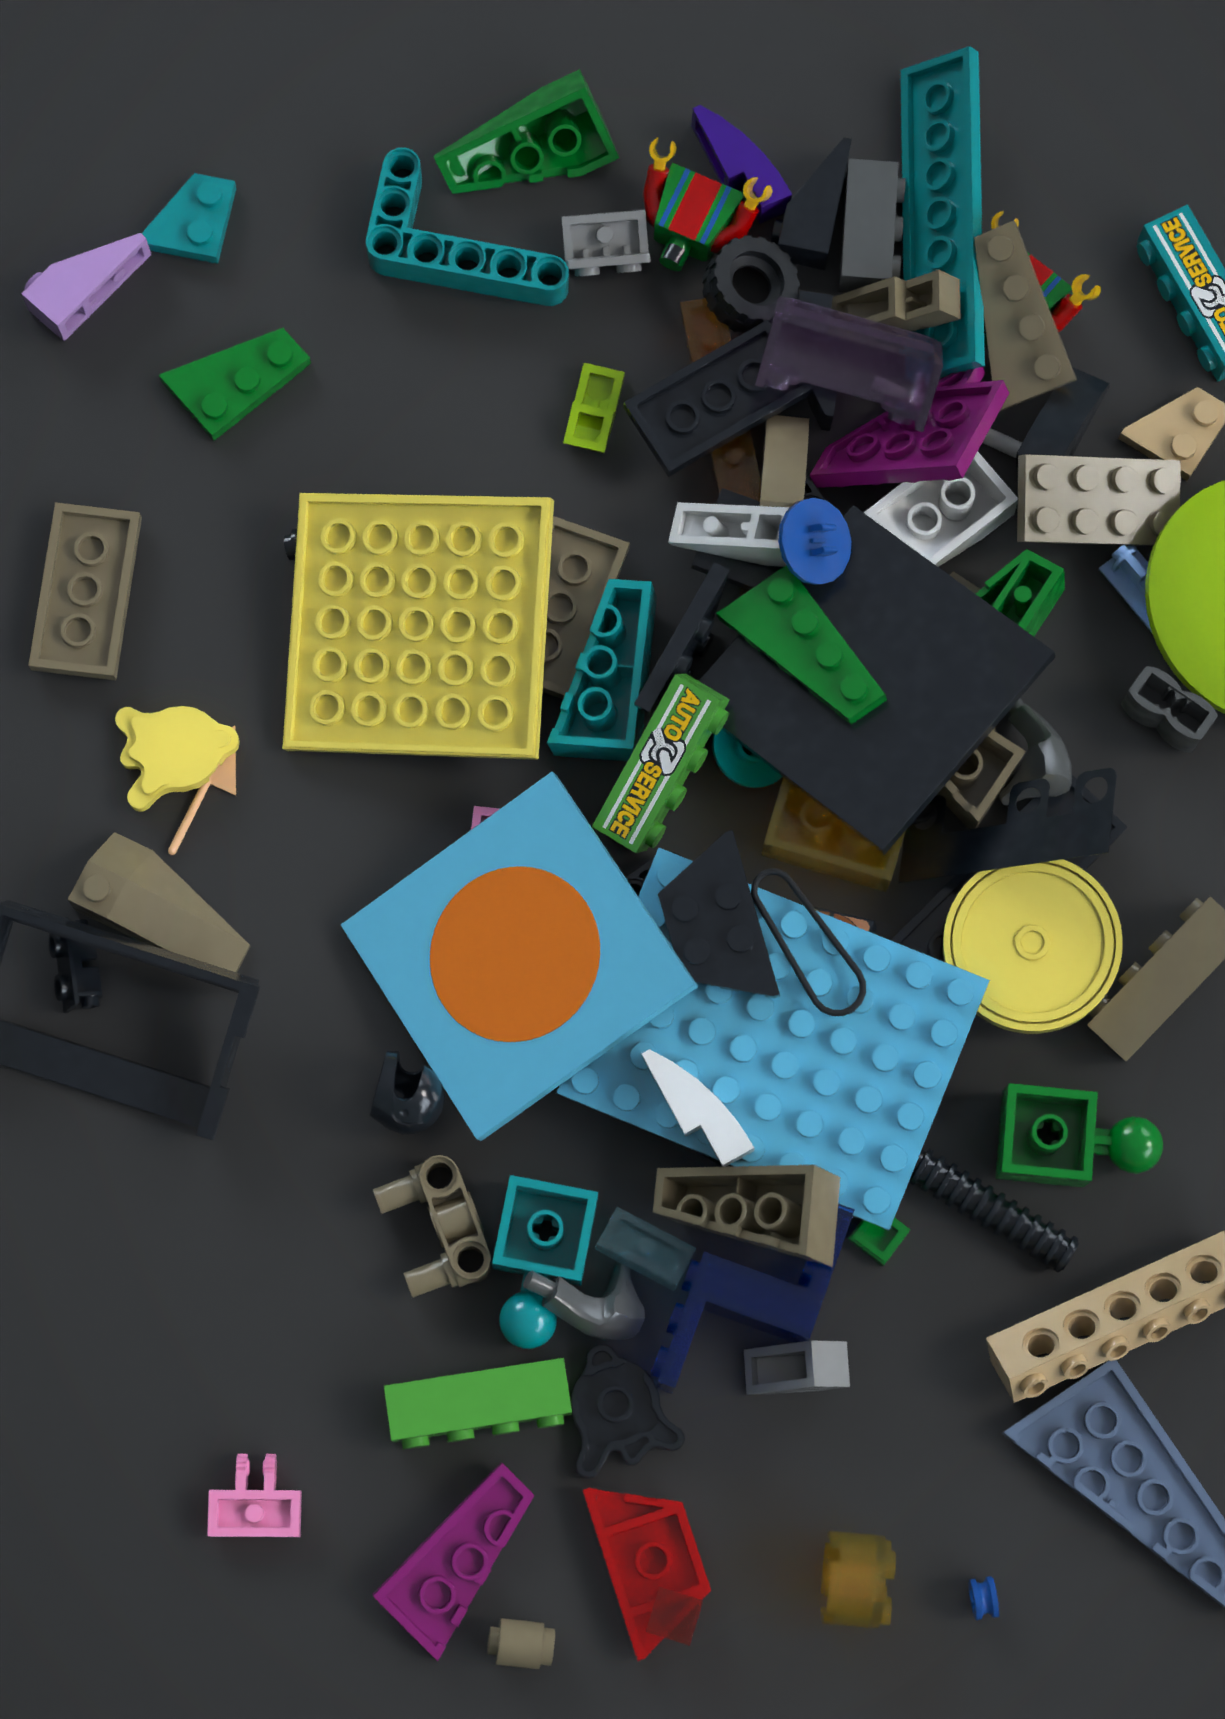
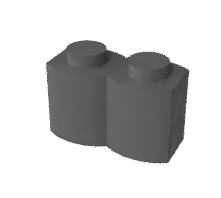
M1146 666L1121 702L1124 711L1134 721L1146 727L1156 728L1165 742L1175 749L1187 753L1193 752L1218 717L1215 709L1204 698L1191 692L1182 691L1179 684L1169 674L1150 666Z

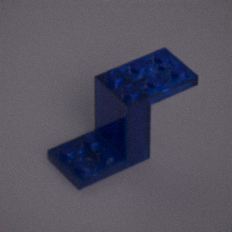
M838 1204L833 1267L806 1260L798 1280V1285L707 1252L703 1253L701 1262L691 1260L681 1290L689 1292L686 1304L683 1305L676 1302L666 1330L667 1333L674 1335L670 1348L660 1347L651 1375L659 1378L656 1385L657 1389L673 1394L703 1310L794 1343L808 1341L855 1209Z

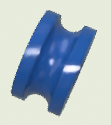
M985 1577V1581L982 1583H978L975 1579L968 1580L969 1597L975 1620H982L984 1614H990L992 1618L999 1617L998 1597L993 1577Z

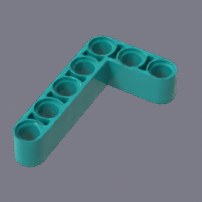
M406 147L395 148L385 156L366 235L368 262L376 273L544 306H555L566 299L569 292V269L566 262L558 256L412 229L422 188L420 159L413 150ZM400 169H407L412 172L411 175L405 178H398L393 175ZM391 207H399L404 210L397 216H389L384 213ZM383 245H390L395 248L388 255H381L376 252ZM423 253H432L437 256L431 262H421L417 259ZM465 260H471L478 264L471 270H463L458 267ZM505 268H513L519 272L512 278H505L499 274ZM545 276H555L560 280L553 286H547L540 282Z

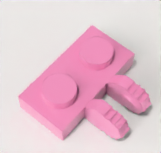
M237 1454L235 1490H209L207 1536L301 1537L302 1491L276 1490V1454H266L263 1461L264 1490H247L250 1460L248 1454Z

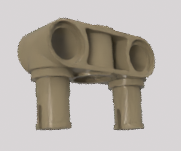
M443 1155L432 1156L425 1160L424 1163L414 1166L415 1169L409 1170V1176L373 1189L382 1214L420 1200L421 1204L428 1202L429 1206L427 1208L440 1244L442 1248H445L446 1252L440 1254L441 1259L404 1273L412 1298L451 1284L453 1288L479 1283L488 1276L492 1262L483 1236L484 1230L470 1192L466 1190L460 1171L452 1159ZM438 1167L447 1168L453 1174L451 1183L441 1189L433 1188L428 1183V1175L433 1169ZM468 1250L478 1251L484 1257L483 1266L480 1270L473 1273L463 1271L458 1264L460 1256Z

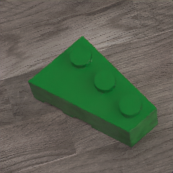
M1026 549L985 582V586L975 594L1032 636H1035L1065 590L1064 568Z

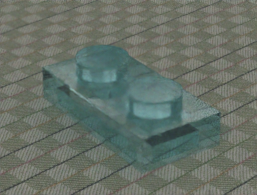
M617 1207L598 1240L595 1250L674 1291L696 1248Z

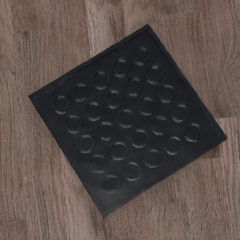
M853 505L843 516L848 524L852 541L850 559L844 572L832 582L820 585H813L802 581L801 583L883 690L887 701L850 725L811 694L808 688L793 676L787 675L764 653L758 652L748 644L740 634L703 675L699 682L730 699L725 708L729 712V716L722 727L724 732L885 855L1054 660L1055 652Z

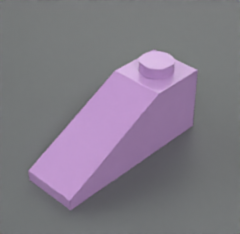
M141 233L51 264L43 273L38 272L34 274L26 283L22 297L27 309L60 339L65 341L151 256L147 239Z

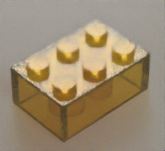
M783 777L761 856L887 892L905 832L884 855Z

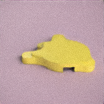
M124 707L116 713L115 717L118 728L127 736V743L121 753L120 761L126 769L141 770V775L127 795L130 806L138 812L149 809L157 799L167 793L186 792L205 785L210 781L209 777L215 772L218 765L220 764L221 766L227 757L234 754L240 744L239 737L232 727L219 724L205 712L193 707H169L155 713H142L131 707Z

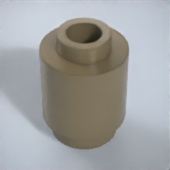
M500 1618L499 1627L490 1626L487 1655H495V1665L539 1669L540 1665L551 1666L555 1644V1629L545 1628L542 1622Z

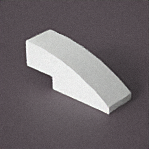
M650 1049L642 1053L649 1070L685 1136L702 1128L722 1167H726L755 1151L754 1146L739 1122L720 1099L697 1078L676 1063Z

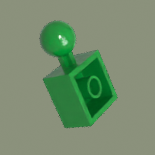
M1008 1083L1003 1089L1001 1097L995 1179L1084 1188L1092 1181L1094 1154L1108 1156L1111 1162L1124 1172L1133 1174L1143 1173L1153 1168L1160 1160L1163 1152V1138L1159 1129L1151 1121L1136 1116L1119 1120L1111 1129L1095 1128L1098 1092ZM1043 1126L1048 1127L1049 1135L1056 1137V1140H1053L1049 1145L1042 1143V1139L1037 1136V1133Z

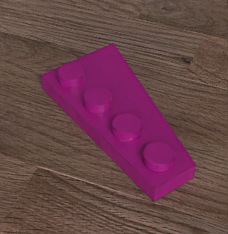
M502 1462L492 1470L372 1594L437 1661L444 1652L454 1630L459 1626L468 1611L467 1608L478 1589L489 1575L496 1558L507 1544L535 1496Z

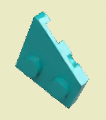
M194 173L141 233L146 237L150 251L218 264L237 188L235 181Z

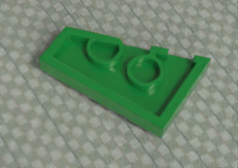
M280 328L159 374V378L202 429L215 441L311 364V360L284 328Z

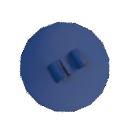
M818 498L797 501L786 511L779 527L778 543L782 559L789 571L804 583L820 585L834 581L844 572L850 559L852 541L847 522L841 512L830 502Z

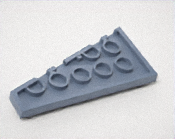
M1108 1360L1002 1432L1010 1441L1225 1609V1519L1117 1360Z

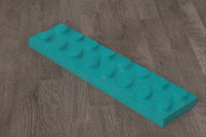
M970 46L901 69L902 178H905L904 202L902 203L903 279L907 281L936 270H941L960 279L961 319L939 326L904 333L905 381L913 385L943 378L951 373L965 372L966 370L985 366L984 305L974 237L982 234L979 52Z

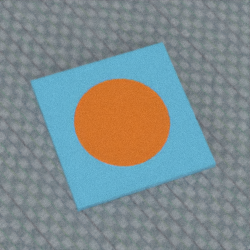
M550 772L341 924L475 1138L479 1141L487 1138L698 987L554 772Z

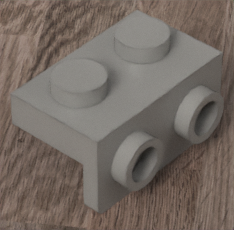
M645 210L561 216L564 258L568 269L575 270V276L600 274V266L616 265L617 273L642 271L641 263L650 262Z

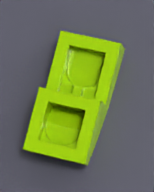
M583 363L563 444L605 453L625 372Z

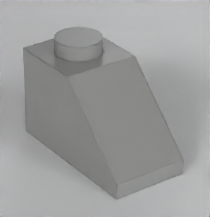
M804 1341L744 1350L747 1395L809 1392L850 1387L847 1341Z

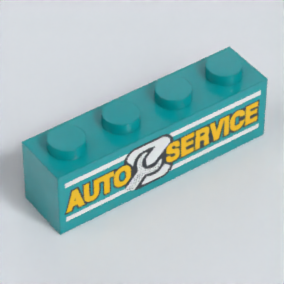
M1187 204L1143 225L1137 240V252L1141 261L1146 266L1150 265L1157 276V287L1162 297L1166 301H1171L1176 309L1180 329L1186 336H1191L1196 344L1198 359L1202 367L1207 372L1211 371L1218 382L1225 379V268Z

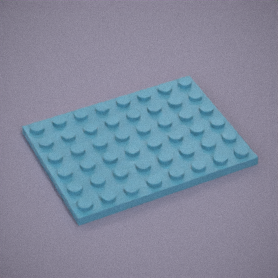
M658 848L638 897L672 946L658 893L693 861ZM748 883V886H749V889H750V893H751V884ZM758 887V895L818 1000L824 1006L833 1010H842L850 1007L859 995L857 976L805 906ZM754 903L780 997L770 998L755 993L737 992L721 989L717 986L697 984V988L566 1080L557 1090V1094L718 1160L702 1128L688 1136L684 1135L642 1056L643 1052L650 1049L676 1063L697 1078L720 1099L739 1122L754 1146L755 1151L731 1163L730 1166L816 1165L841 1177L838 1210L889 1231L990 980L817 911L861 970L866 981V995L862 1004L854 1012L845 1016H830L821 1012L812 1003Z

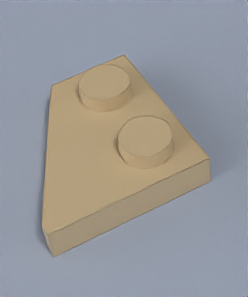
M1196 387L1125 427L1118 439L1150 459L1181 460V478L1188 481L1225 424V403L1201 388Z

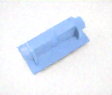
M1124 544L1111 555L1113 558L1099 567V570L1151 631L1145 601V579L1148 562L1135 546H1126Z

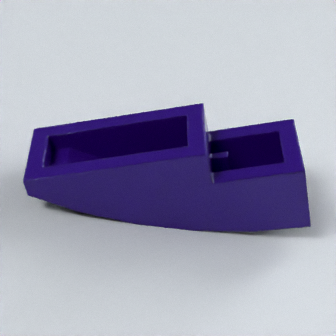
M702 105L693 107L691 126L720 183L736 190L742 189L743 191L744 184L748 179L758 177L757 182L753 186V193L756 197H761L767 185H771L773 191L767 201L759 202L757 205L759 212L756 218L759 224L784 214L787 204L791 201L792 193L779 171L763 151L742 131L723 117Z

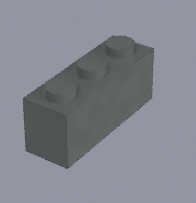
M851 158L848 160L845 176L838 292H849L893 276L900 277L901 256L893 255L894 242H901L903 231V217L896 216V203H903L905 194V178H898L899 162Z

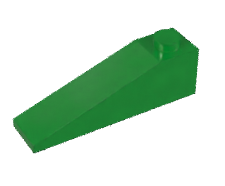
M579 69L541 87L435 154L434 159L451 193L456 194L502 187L504 183L529 180V183L541 182L543 178L567 175L570 178L583 176L619 159V155L595 99Z

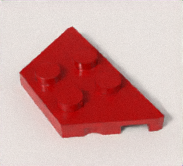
M593 1488L584 1489L583 1494L637 1661L643 1660L711 1591L683 1502Z

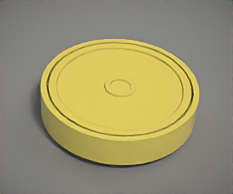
M1063 859L978 872L963 886L953 901L946 919L943 936L944 962L990 980L976 1014L994 1026L1024 1034H1040L1060 1030L1088 1015L1101 1002L1112 986L1119 970L1123 949L1120 920L1109 895L1089 873Z

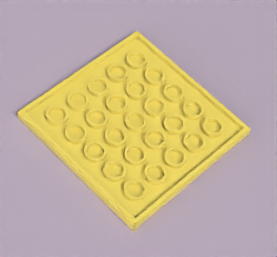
M299 493L282 749L306 752L538 760L554 500L548 497Z

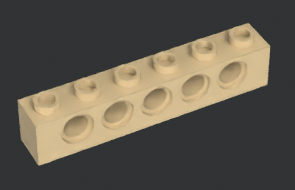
M1225 1230L987 1337L986 1341L991 1363L1013 1402H1018L1026 1397L1033 1398L1039 1396L1047 1388L1066 1379H1076L1085 1374L1088 1369L1108 1360H1118L1124 1357L1130 1350L1148 1342L1160 1341L1170 1332L1188 1324L1200 1323L1208 1318L1210 1314L1225 1308ZM1202 1281H1211V1282L1205 1283V1284L1199 1283V1282H1202ZM1162 1299H1171L1167 1302H1159ZM1122 1317H1130V1319L1127 1320H1118ZM1083 1335H1089V1336H1090V1337H1088V1338L1078 1339V1337L1083 1336ZM1040 1354H1049L1045 1357H1036Z

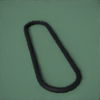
M780 869L761 871L752 882L751 896L812 1003L821 1012L830 1016H845L854 1012L862 1004L866 995V981L861 970L786 872ZM777 875L787 882L857 976L859 995L850 1007L842 1010H833L824 1006L818 1000L759 898L758 885L764 877Z

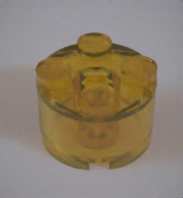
M828 1531L829 1543H825L821 1577V1594L828 1597L827 1607H821L822 1624L878 1629L880 1625H890L892 1599L887 1597L886 1579H894L896 1567V1553L891 1551V1540H885L884 1535Z

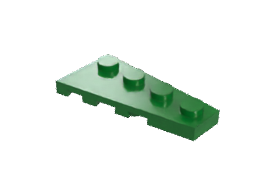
M784 566L716 613L718 619L728 628L734 629L745 638L748 644L758 652L764 653L787 675L793 676L808 688L811 694L850 725L887 701L883 690L801 581L789 571L787 566Z

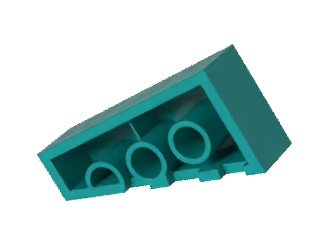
M608 579L590 627V635L583 653H580L577 661L576 672L569 691L565 693L560 707V715L547 741L554 756L628 761L642 736L645 711L634 706V703L649 677L657 596L651 581Z

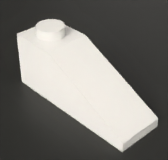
M678 502L668 543L676 547L765 566L784 567L786 564L781 556L778 538L780 523L789 507Z

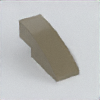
M936 270L907 281L893 276L835 296L832 300L830 314V335L841 336L844 339L886 336L921 330L961 319L960 279L941 270Z
M775 415L766 420L759 506L790 508L797 501L804 500L809 418Z

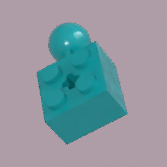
M510 1175L492 1266L495 1270L523 1275L520 1292L511 1296L504 1303L499 1317L500 1329L504 1337L514 1346L522 1349L540 1347L553 1336L557 1326V1316L542 1306L543 1296L523 1287L525 1277L530 1271H534L550 1280L560 1276L571 1285L581 1286L598 1202V1192ZM544 1221L552 1222V1230L558 1232L557 1236H550L548 1241H541L539 1234L533 1232L534 1227L541 1228Z

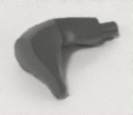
M1020 698L1009 710L1011 716L1008 720L1025 738L1028 744V751L1017 774L999 794V799L1003 805H1009L1010 791L1019 782L1046 779L1050 784L1049 797H1057L1068 792L1072 784V764L1061 737L1032 707L1024 704ZM1027 788L1018 796L1017 802L1025 798L1041 797L1040 791L1036 788Z
M623 1261L615 1265L611 1280L602 1298H594L583 1294L560 1276L550 1280L534 1271H530L527 1274L523 1283L524 1288L543 1296V1307L591 1337L607 1341L630 1339L640 1331L645 1320L644 1306L639 1300L631 1281L630 1266Z

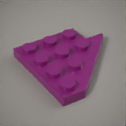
M983 367L949 374L828 445L810 473L816 488L963 479L1009 395L1004 380L981 382L985 375Z

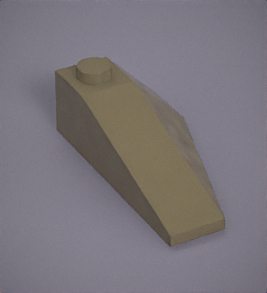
M115 832L88 860L67 899L75 911L142 943L233 972H238L250 948V944L153 850Z

